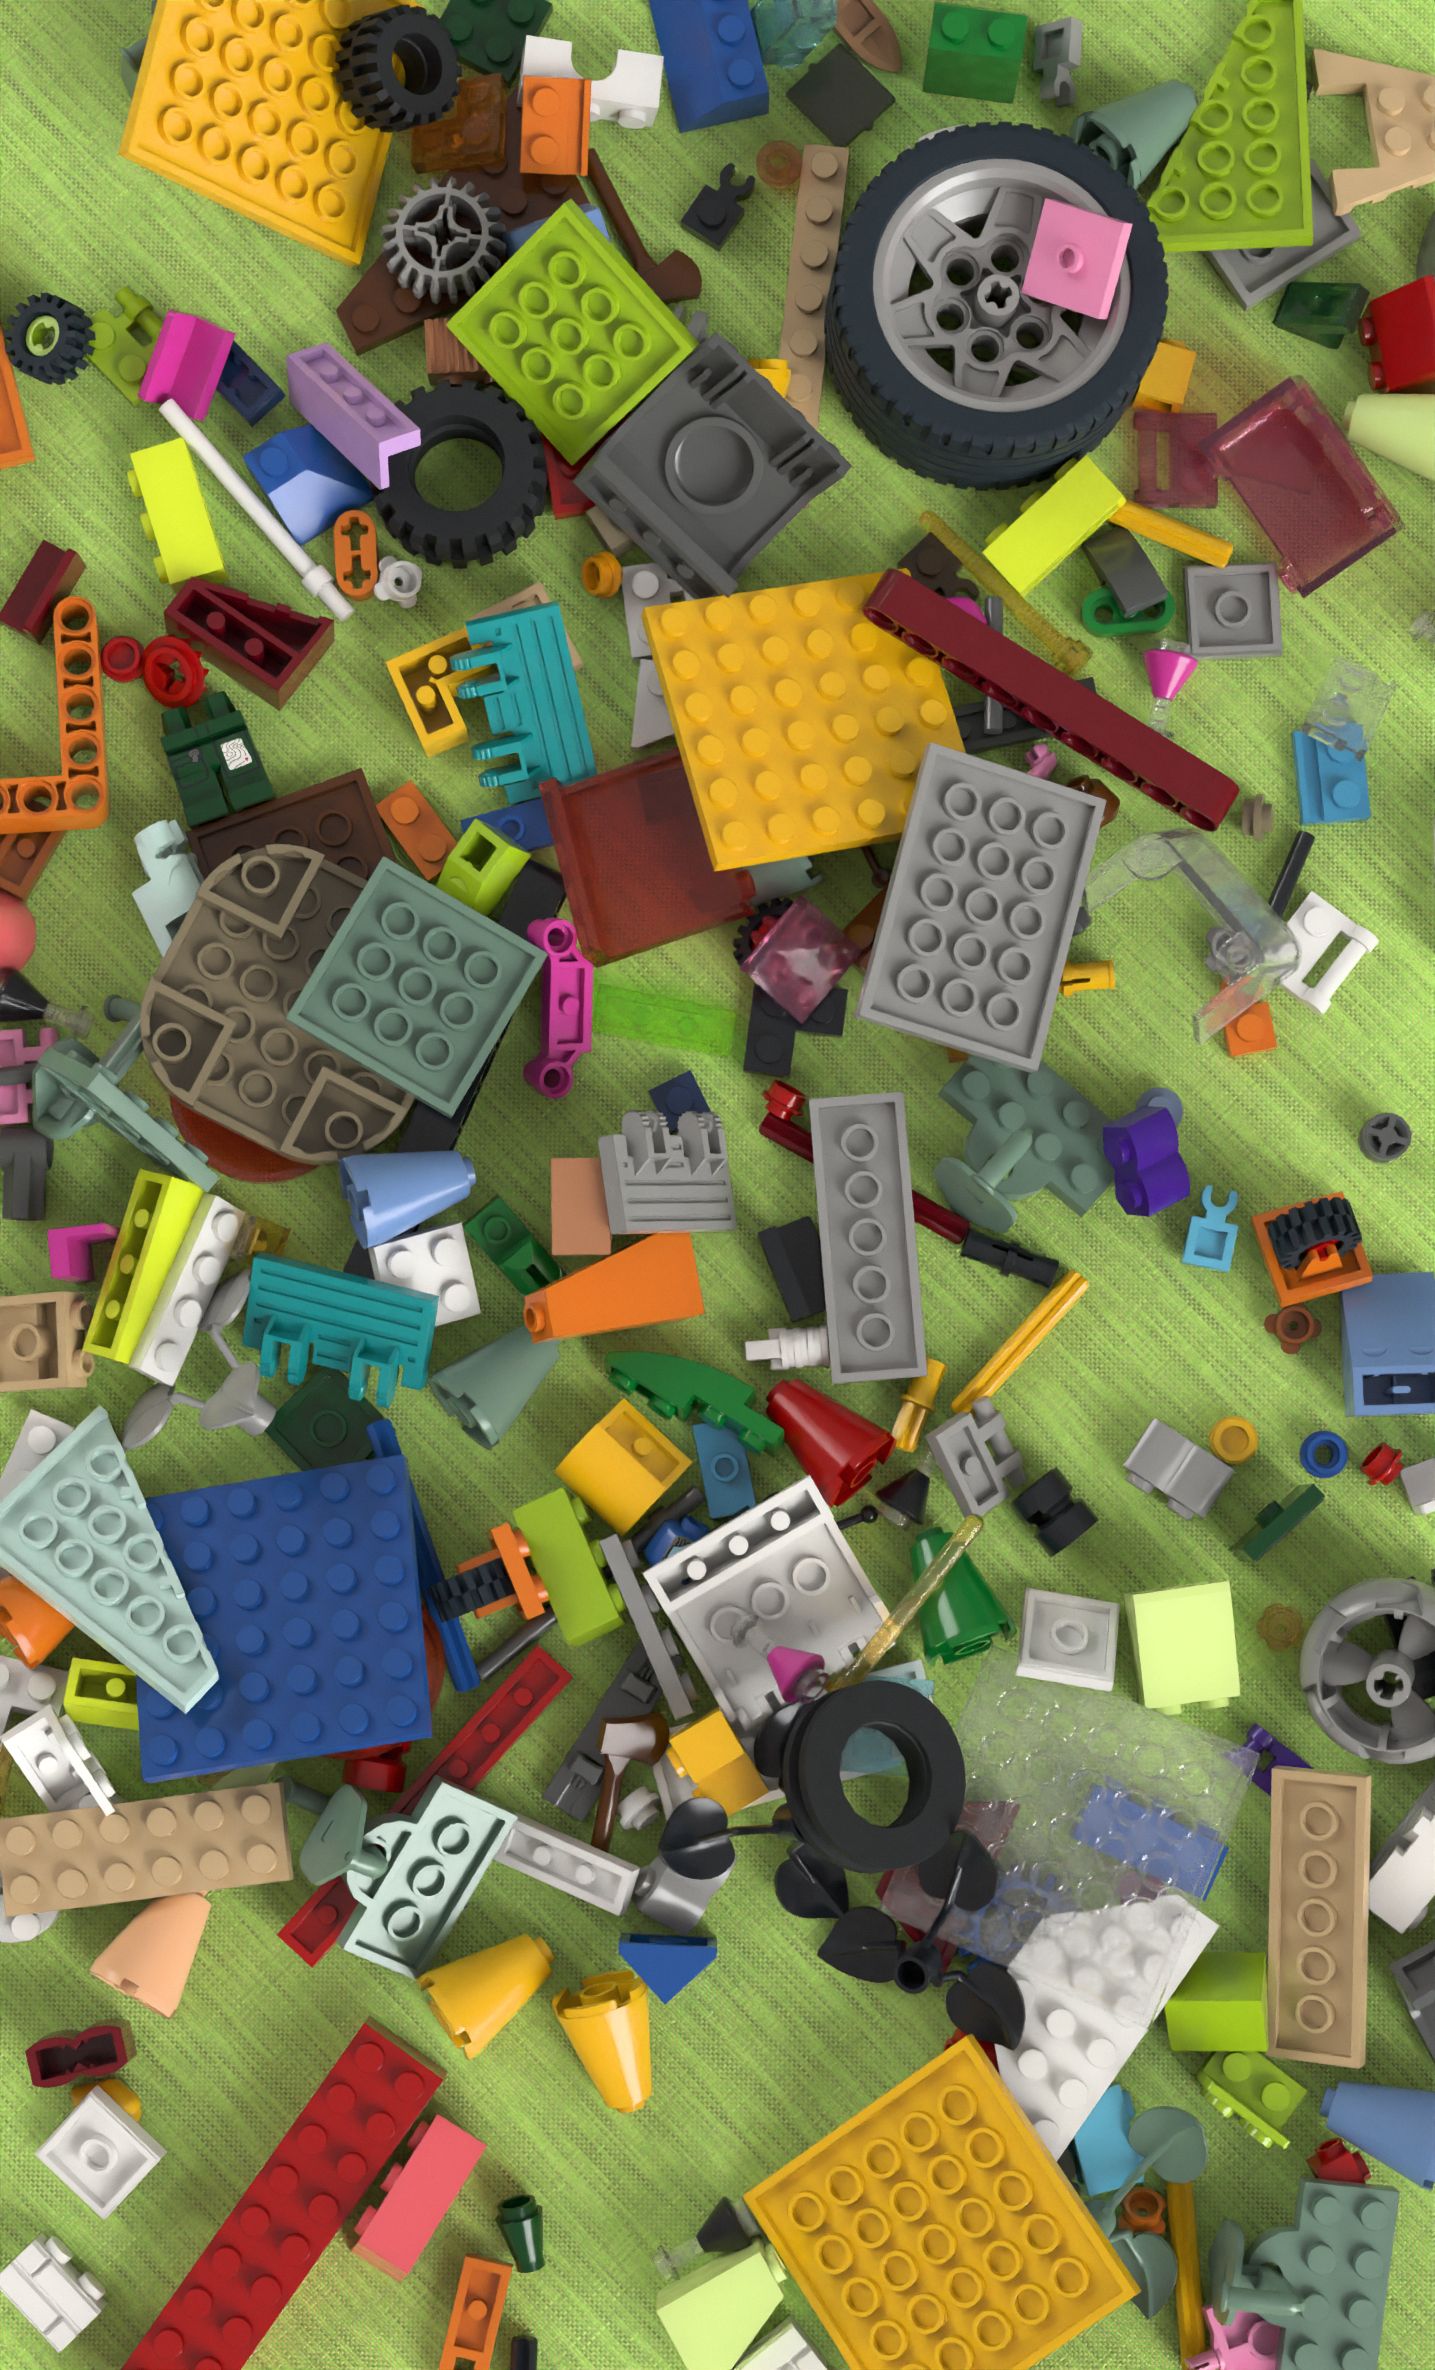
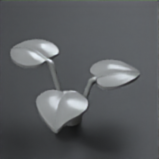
M252 1266L232 1275L216 1287L198 1327L201 1332L210 1330L211 1338L233 1371L207 1402L180 1392L173 1393L175 1383L173 1387L160 1383L150 1387L136 1401L125 1421L121 1436V1446L124 1453H126L127 1449H135L151 1440L166 1423L172 1406L178 1403L202 1410L199 1424L207 1430L238 1425L251 1436H257L269 1426L275 1416L276 1406L257 1392L260 1381L259 1366L254 1362L240 1365L221 1335L222 1326L228 1325L235 1319L246 1301L251 1286Z

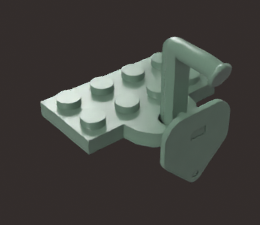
M112 994L104 1002L106 1018L111 1022L125 1020L129 1023L102 1059L98 1058L83 1043L73 1038H63L56 1041L51 1047L48 1046L38 1059V1064L32 1073L34 1129L50 1139L63 1140L77 1133L82 1127L100 1122L114 1133L128 1140L158 1167L208 1193L219 1179L205 1165L209 1158L192 1144L185 1142L183 1145L176 1139L180 1132L170 1123L159 1116L153 1119L147 1113L150 1106L143 1099L128 1089L123 1092L119 1088V1081L144 1050L140 1029L142 1005L132 1000L124 999L117 994Z
M971 1055L937 1094L973 1125L965 1139V1163L957 1158L946 1156L933 1170L934 1177L954 1213L971 1223L1000 1233H1006L1017 1220V1213L1008 1200L1017 1201L1032 1197L1044 1187L1077 1215L1082 1217L1114 1180L1115 1170L1107 1160L1103 1150V1126L1113 1121L1041 1060L1038 1071L1030 1073Z
M436 1774L411 1816L393 1812L375 1816L366 1822L367 1801L356 1788L350 1785L340 1787L331 1797L296 1782L289 1775H282L275 1781V1783L283 1782L285 1803L295 1804L320 1816L303 1845L300 1855L301 1871L311 1883L318 1886L341 1875L349 1892L359 1901L337 1938V1943L347 1952L414 1980L427 1971L518 1818L511 1808ZM375 1844L380 1845V1850L377 1848Z
M1300 2177L1294 2225L1274 2227L1259 2235L1247 2250H1244V2236L1241 2227L1235 2220L1225 2219L1209 2251V2272L1214 2317L1221 2325L1231 2326L1235 2319L1236 2310L1258 2313L1268 2323L1280 2326L1275 2370H1377L1400 2192L1392 2186ZM1268 2262H1271V2263L1276 2264V2265H1277V2268H1276L1274 2265H1272V2264H1270V2263H1268Z

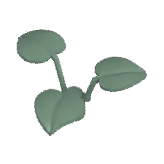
M1171 2106L1150 2108L1142 2112L1134 2120L1129 2130L1128 2141L1131 2147L1141 2156L1145 2157V2159L1141 2161L1108 2202L1089 2200L1084 2203L1141 2289V2292L1130 2300L1147 2319L1155 2316L1171 2296L1178 2273L1176 2256L1170 2245L1155 2232L1143 2231L1135 2236L1129 2228L1113 2232L1116 2226L1114 2210L1151 2165L1160 2177L1172 2183L1191 2182L1199 2177L1205 2169L1209 2152L1203 2125L1187 2111ZM1066 2148L1057 2163L1080 2196L1079 2185L1072 2182L1077 2173V2163L1072 2153Z

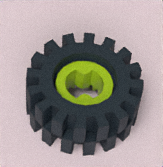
M41 293V298L36 295L27 297L30 306L20 302L15 307L20 312L19 317L10 315L7 321L14 325L13 331L5 330L4 338L12 342V344L5 346L6 354L13 356L10 362L13 366L19 368V371L46 384L52 385V382L58 385L65 384V377L74 380L78 377L75 368L78 367L85 370L89 363L84 361L83 357L85 354L93 356L95 349L87 345L88 341L95 340V332L88 329V327L93 325L91 319L84 315L86 312L83 309L56 295ZM46 331L55 332V339L50 347H46L42 343V340L45 341L43 336L48 334Z

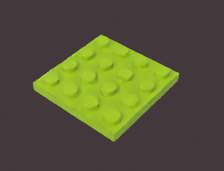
M572 199L566 201L445 324L512 400L515 399L525 409L527 417L533 420L536 427L571 466L578 462L700 345Z

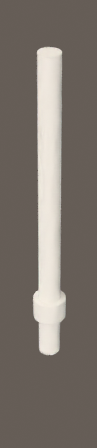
M174 399L167 400L159 408V412L177 433L184 438L190 448L303 577L301 583L313 597L319 596L340 622L348 619L355 612V609L332 584L334 578L323 565L317 566Z

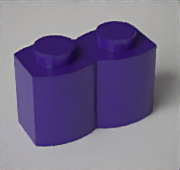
M1143 1106L1103 1126V1150L1107 1160L1115 1170L1116 1199L1127 1215L1149 1217L1190 1195L1188 1171L1178 1152L1179 1140L1177 1129L1166 1107Z

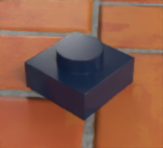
M691 1070L648 1091L657 1111L663 1113V1116L666 1117L668 1122L666 1126L669 1127V1134L679 1130L677 1122L679 1121L678 1117H681L682 1113H686V1111H696L698 1114L711 1112Z

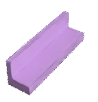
M327 342L286 355L289 401L291 405L379 490L389 487L388 456L420 446V428Z

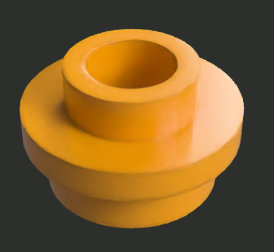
M600 551L584 561L582 566V582L586 591L590 594H595L599 598L613 597L622 583L623 570L611 552Z

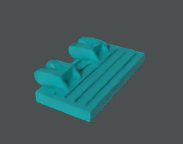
M558 600L466 621L470 645L492 641V645L453 655V657H450L452 669L464 671L497 663L499 673L460 683L456 687L458 696L463 699L483 696L492 735L512 730L514 733L513 735L484 741L472 746L473 758L475 760H488L518 752L520 759L518 763L491 768L481 772L478 776L480 786L490 788L504 785L508 803L512 804L600 783Z
M259 1252L254 1256L242 1345L261 1350L259 1366L261 1376L273 1378L279 1366L282 1343L291 1345L287 1382L300 1385L305 1378L310 1344L312 1342L314 1343L312 1363L350 1373L348 1397L350 1399L360 1401L364 1398L368 1388L371 1365L380 1367L376 1393L377 1406L388 1408L392 1404L400 1365L404 1366L401 1386L420 1391L426 1385L439 1296L265 1252Z

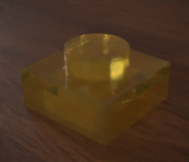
M245 1213L229 1257L253 1266V1258L259 1252L281 1256L291 1230L258 1216Z

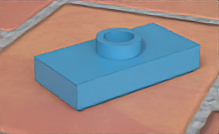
M707 1423L692 1425L710 1519L734 1515L747 1505L750 1509L755 1507L756 1502L746 1450L737 1441L739 1435L725 1426L718 1430Z

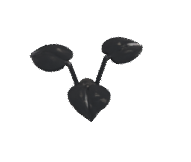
M800 1700L780 1708L763 1723L755 1738L753 1750L757 1770L765 1777L779 1778L778 1786L783 1793V1761L787 1741L795 1723L814 1700ZM702 1797L684 1801L670 1815L659 1842L658 1850L660 1859L672 1872L697 1880L718 1877L727 1871L735 1859L734 1847L729 1837L776 1834L783 1841L793 1842L786 1849L790 1859L782 1862L775 1873V1893L781 1906L788 1913L801 1918H847V1916L842 1917L849 1910L848 1887L844 1869L826 1860L809 1845L798 1830L787 1803L780 1805L776 1809L772 1823L727 1828L728 1818L724 1808L716 1801Z
M954 1830L950 1833L951 1836L935 1854L920 1862L919 1880L923 1891L933 1898L945 1899L943 1907L922 1941L915 1942L907 1948L905 1940L897 1939V1927L889 1915L875 1907L858 1906L848 1910L842 1916H847V1918L837 1921L828 1938L819 1948L817 1956L837 1970L861 1980L875 1983L894 1980L901 1990L910 1994L923 1992L930 1983L935 1987H940L944 1982L956 1980L958 1982L950 1987L946 1995L947 2014L954 2025L967 2035L973 2034L977 2040L999 2044L1014 2051L1021 2041L1026 2020L1023 1995L1015 1979L1006 1970L990 1962L978 1963L968 1976L961 1970L946 1973L940 1972L943 1960L939 1949L933 1945V1941L951 1912L953 1904L966 1911L980 1910L992 1901L999 1885V1874L996 1864L977 1836L968 1830Z

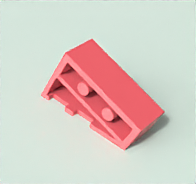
M439 2114L435 2116L430 2125L421 2120L406 2144L414 2151L404 2167L395 2162L380 2186L381 2189L387 2192L377 2209L369 2205L353 2230L360 2234V2237L351 2252L398 2283L409 2274L487 2146Z

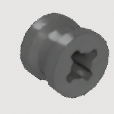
M1394 1113L1376 1115L1362 1126L1358 1135L1360 1151L1367 1159L1376 1163L1393 1161L1405 1153L1411 1143L1409 1125L1402 1117ZM1373 1136H1374V1137H1377V1139H1378V1141H1379V1143H1380V1148H1379V1144H1378L1376 1138H1373Z

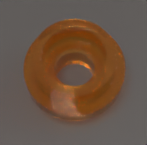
M770 142L762 147L757 155V173L760 179L769 186L776 188L789 186L797 180L801 173V155L796 147L788 142ZM775 157H783L788 163L783 168H775L770 162Z

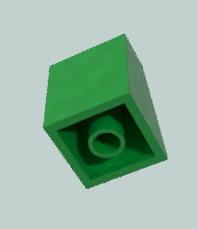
M935 1L922 92L1013 104L1022 61L1028 16L1020 12Z

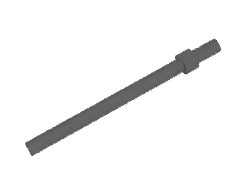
M695 1485L668 1507L664 1508L661 1505L647 1517L650 1522L629 1538L638 1555L645 1550L664 1520L670 1518L682 1520L706 1500ZM610 1566L603 1567L609 1580L613 1577ZM551 1604L544 1608L545 1613L533 1617L475 1665L477 1673L485 1682L558 1622Z

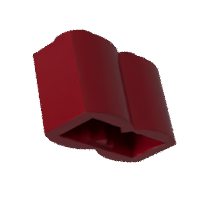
M120 2018L101 2020L92 2024L83 2032L60 2030L50 2033L25 2051L32 2085L43 2088L64 2085L74 2080L80 2074L102 2076L113 2073L137 2055L130 2021Z

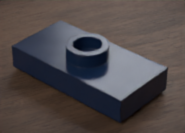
M233 340L216 391L253 427L286 395Z

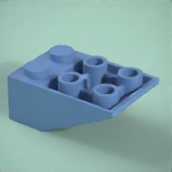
M1434 1272L1373 1274L1371 1283L1339 1291L1345 1417L1435 1414Z

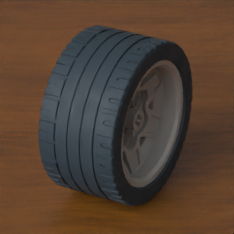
M998 121L997 125H990V122L976 123V126L969 127L967 124L955 127V130L951 132L948 130L936 133L934 138L930 140L925 138L915 143L913 149L907 148L900 153L895 162L890 161L881 169L879 177L875 176L867 185L866 192L862 193L857 200L854 211H851L845 230L842 233L830 282L824 319V334H826L824 340L825 353L828 355L827 364L831 375H834V387L837 394L842 396L841 403L846 412L852 414L851 420L858 429H863L865 437L873 445L877 444L880 447L881 453L889 459L891 457L896 459V464L908 470L910 468L914 470L915 475L924 479L928 476L935 479L934 482L945 486L947 483L954 484V488L966 490L968 487H975V491H988L989 488H996V491L1008 490L1010 486L1016 485L1017 488L1030 485L1035 480L1038 483L1049 479L1051 474L1056 473L1073 457L1079 462L1088 452H1092L1100 445L1103 438L1109 435L1120 420L1154 357L1163 333V323L1166 319L1168 308L1166 301L1169 296V284L1166 283L1168 270L1167 263L1163 262L1165 256L1163 244L1158 242L1159 232L1155 222H1151L1149 219L1150 212L1145 203H1140L1138 199L1139 194L1132 185H1127L1125 182L1126 178L1118 169L1113 170L1109 166V161L1101 155L1098 157L1092 153L1093 149L1083 143L1081 145L1074 143V139L1062 134L1060 137L1053 134L1054 130L1041 127L1039 130L1033 128V125L1020 123L1017 126L1012 125V122ZM1045 198L1056 199L1133 224L1108 318L1097 319L1078 312L1077 334L1060 317L1063 312L1069 309L1049 302L1044 304L1033 303L1027 295L1021 293ZM983 229L978 238H973L966 233L967 231ZM997 257L1007 258L1013 263L1014 270L1001 272L993 266L991 260ZM919 265L932 284V287L908 297L910 280ZM954 270L962 271L969 277L970 282L962 286L955 285L950 282L947 273ZM942 315L953 316L958 320L960 328L952 331L945 330L939 326L937 318ZM1022 333H1029L1035 336L1039 346L1034 349H1026L1018 343L1016 336ZM978 346H984L993 352L995 359L990 362H980L973 356L971 350ZM925 349L953 350V375L939 366ZM1013 365L1020 368H1028L1040 375V377L1024 384L1004 387Z

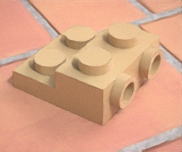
M60 1291L0 1297V1393L87 1387V1377L92 1375L95 1363L93 1354L82 1351L85 1342V1329H89L93 1317L91 1306L88 1302L84 1301V1293Z

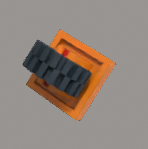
M1342 1191L1251 1217L1250 1224L1280 1308L1372 1282L1373 1274L1361 1244L1362 1235L1350 1202L1344 1198Z
M508 1522L487 1531L486 1535L492 1547L491 1551L455 1565L458 1575L427 1587L442 1623L471 1611L474 1612L476 1619H479L513 1604L516 1606L521 1621L529 1620L545 1613L542 1603L548 1601L549 1597L540 1575L537 1573L530 1576L523 1558L531 1554L520 1528L512 1531Z

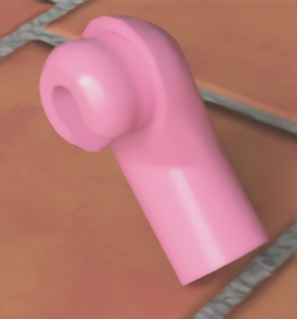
M1038 743L1025 754V761L1033 768L1026 774L1048 781L1057 765L1055 752L1051 754L1046 744Z

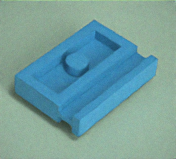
M1361 725L1322 728L1303 732L1301 730L1294 731L1291 734L1301 826L1315 823L1330 824L1368 820L1371 817Z

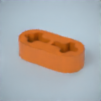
M360 510L346 511L338 517L334 525L336 579L340 591L345 597L352 601L361 602L375 595L374 585L379 583L378 536L374 522L368 514ZM360 523L361 529L368 531V534L360 536V550L353 551L350 537L343 535V533L351 531V524ZM353 561H361L364 575L371 576L370 579L362 582V588L354 589L352 582L346 581V578L352 577L354 574Z

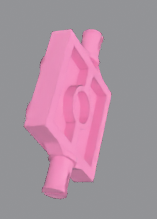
M1212 2303L1201 2307L1210 2333L1211 2349L1190 2358H1185V2365L1189 2367L1187 2370H1275L1280 2326L1268 2323L1258 2313L1237 2310L1233 2324L1231 2326H1223L1213 2315Z

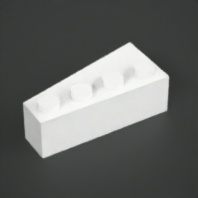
M1435 1777L1371 1861L1369 1867V1911L1400 1934H1403L1407 1928L1410 1930L1415 1929L1421 1923L1429 1909L1426 1905L1435 1895Z

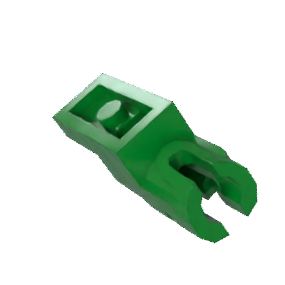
M498 1194L462 1224L463 1228L523 1297L567 1275Z

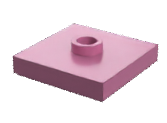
M1045 198L1021 293L1097 319H1107L1133 224L1056 199Z

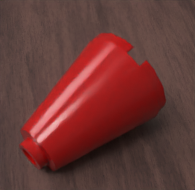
M785 1379L780 1381L766 1397V1401L769 1403L766 1409L767 1416L773 1423L784 1429V1442L805 1474L811 1476L824 1501L831 1508L833 1504L836 1507L841 1506L857 1494L873 1478L869 1473L876 1462L879 1461L884 1465L896 1446L897 1439L890 1432L800 1379H794L791 1382Z

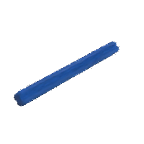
M389 1419L370 1423L366 1427L376 1459L402 1454L393 1425ZM409 1475L419 1586L454 1688L457 1692H466L480 1685V1678L459 1617L442 1623L427 1588L444 1581L445 1577Z

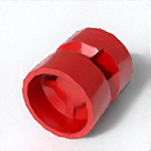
M412 1740L356 1749L353 1753L346 1755L341 1782L372 1790L402 1793L407 1765L401 1759L402 1755L410 1752Z

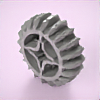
M432 176L429 182L431 189L423 191L422 186L415 182L412 186L414 193L412 199L405 194L399 193L397 200L401 209L388 208L386 214L392 224L382 226V236L388 241L383 243L381 248L383 256L390 258L387 262L389 272L391 274L400 273L398 283L403 289L414 284L413 294L418 299L424 296L427 290H430L431 300L436 305L441 300L442 293H448L451 303L456 304L459 299L457 291L465 290L466 294L472 298L476 294L474 283L478 282L483 286L490 279L487 271L497 272L501 268V262L497 257L505 255L507 251L506 243L501 241L502 235L506 233V228L504 224L497 223L501 218L499 208L496 206L488 207L490 198L486 192L474 197L475 187L470 181L461 190H458L457 180L453 176L447 181L446 187H440L438 179ZM438 211L437 216L433 220L418 222L423 217ZM456 212L464 214L474 221L482 235L471 234L470 229L458 226L455 218ZM448 225L452 242L448 240V245L442 246L440 256L436 239L441 242L440 236L446 235ZM407 245L416 246L419 252L429 254L432 258V269L416 262L408 253ZM460 258L470 259L464 265L450 270L451 265Z

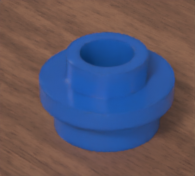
M1317 1431L1307 1436L1302 1442L1299 1457L1303 1468L1309 1474L1317 1478H1330L1343 1470L1347 1463L1348 1451L1345 1442L1337 1434L1330 1431ZM1321 1445L1326 1446L1331 1452V1458L1325 1464L1319 1463L1315 1458V1450Z

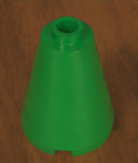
M935 1527L915 1537L917 1543L909 1550L923 1651L929 1666H935L938 1656L942 1657L944 1665L970 1658L994 1648L992 1638L1002 1632L1006 1641L1017 1633L1013 1619L954 1532L944 1533L942 1527Z

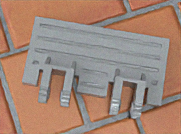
M630 1110L625 1112V1116H622V1126L620 1127H622L623 1131L621 1135L613 1134L597 1138L611 1234L725 1232L737 1229L724 1128L721 1127L723 1123H721V1118L718 1117V1114H714V1112L698 1114L696 1111H686V1113H682L681 1117H678V1135H670L669 1127L666 1126L668 1122L663 1113H659L657 1110H648L647 1112Z

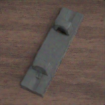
M641 1638L542 1795V1798L580 1822H583L601 1793L605 1759L604 1754L599 1752L596 1745L602 1718H626L650 1714L663 1693ZM680 1655L672 1657L677 1669L684 1659ZM583 1754L601 1764L602 1767L588 1761Z

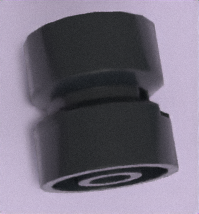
M1057 1466L1038 1479L1009 1504L1025 1526L1034 1525L1037 1528L1034 1537L1050 1557H1053L1070 1545L1099 1519L1082 1498L1073 1499L1071 1496L1073 1486Z

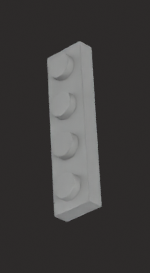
M615 1534L599 1541L675 1720L693 1713L694 1707L691 1702L699 1699V1696L689 1673L686 1672L679 1675L672 1657L680 1654L669 1627L660 1631L653 1613L661 1610L649 1584L641 1586L634 1568L642 1564L631 1539L622 1542L620 1535Z

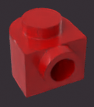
M1333 2138L1320 2144L1315 2149L1316 2155L1306 2160L1314 2178L1366 2184V2180L1372 2178L1360 2153L1356 2151L1351 2154L1344 2146L1341 2138Z

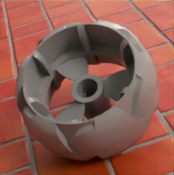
M1389 1576L1364 1580L1349 1586L1335 1595L1324 1605L1310 1626L1300 1655L1299 1678L1301 1690L1304 1692L1309 1712L1317 1725L1333 1742L1353 1755L1363 1759L1379 1760L1386 1764H1410L1435 1756V1712L1411 1689L1416 1672L1413 1660L1435 1651V1586L1415 1579L1390 1578ZM1384 1614H1394L1396 1619H1403V1616H1407L1401 1631L1398 1649H1385L1374 1658L1362 1648L1351 1642L1344 1641L1347 1633L1353 1627L1368 1618ZM1386 1671L1396 1673V1681L1400 1678L1402 1681L1391 1684L1383 1680ZM1366 1680V1689L1369 1697L1380 1706L1391 1707L1392 1721L1384 1720L1382 1726L1361 1717L1344 1700L1341 1695L1342 1686Z

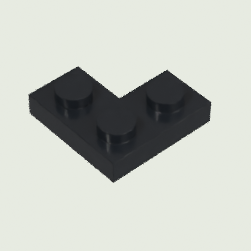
M755 980L743 1072L790 1078L795 1032L842 1038L848 990L793 983L792 986L787 988L780 984L779 990H772L769 986L767 988L761 986Z

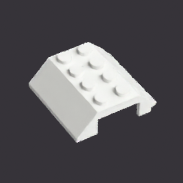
M810 1475L642 1572L710 1687L727 1720L731 1725L740 1721L746 1732L765 1722L774 1713L769 1702L777 1698L782 1707L790 1704L783 1700L767 1661L768 1654L776 1646L821 1655L824 1658L825 1667L820 1678L826 1686L858 1667L857 1662L852 1656V1653L860 1649L864 1658L868 1661L896 1645L889 1633L896 1628L894 1620L869 1582ZM688 1577L692 1579V1582L687 1585H682L681 1583L683 1579ZM812 1681L806 1683L805 1687H811L813 1685ZM814 1686V1688H813L806 1696H804L802 1699H804V1698H806L807 1696H809V1695L813 1694L814 1692H816L817 1690H816L815 1686Z

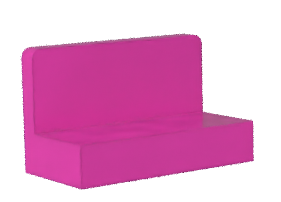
M169 310L141 384L138 397L147 402L164 404L167 400L173 398L187 416L204 421L236 333L202 316Z
M100 1223L47 1230L52 1278L76 1284L94 1282L91 1244L117 1241L120 1228Z

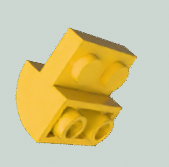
M623 1398L579 1441L558 1465L554 1473L578 1496L580 1495L583 1501L618 1534L624 1537L693 1462Z

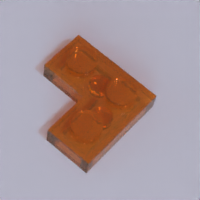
M502 73L458 80L461 88L457 97L456 118L431 122L413 128L411 165L417 175L504 161L508 83Z

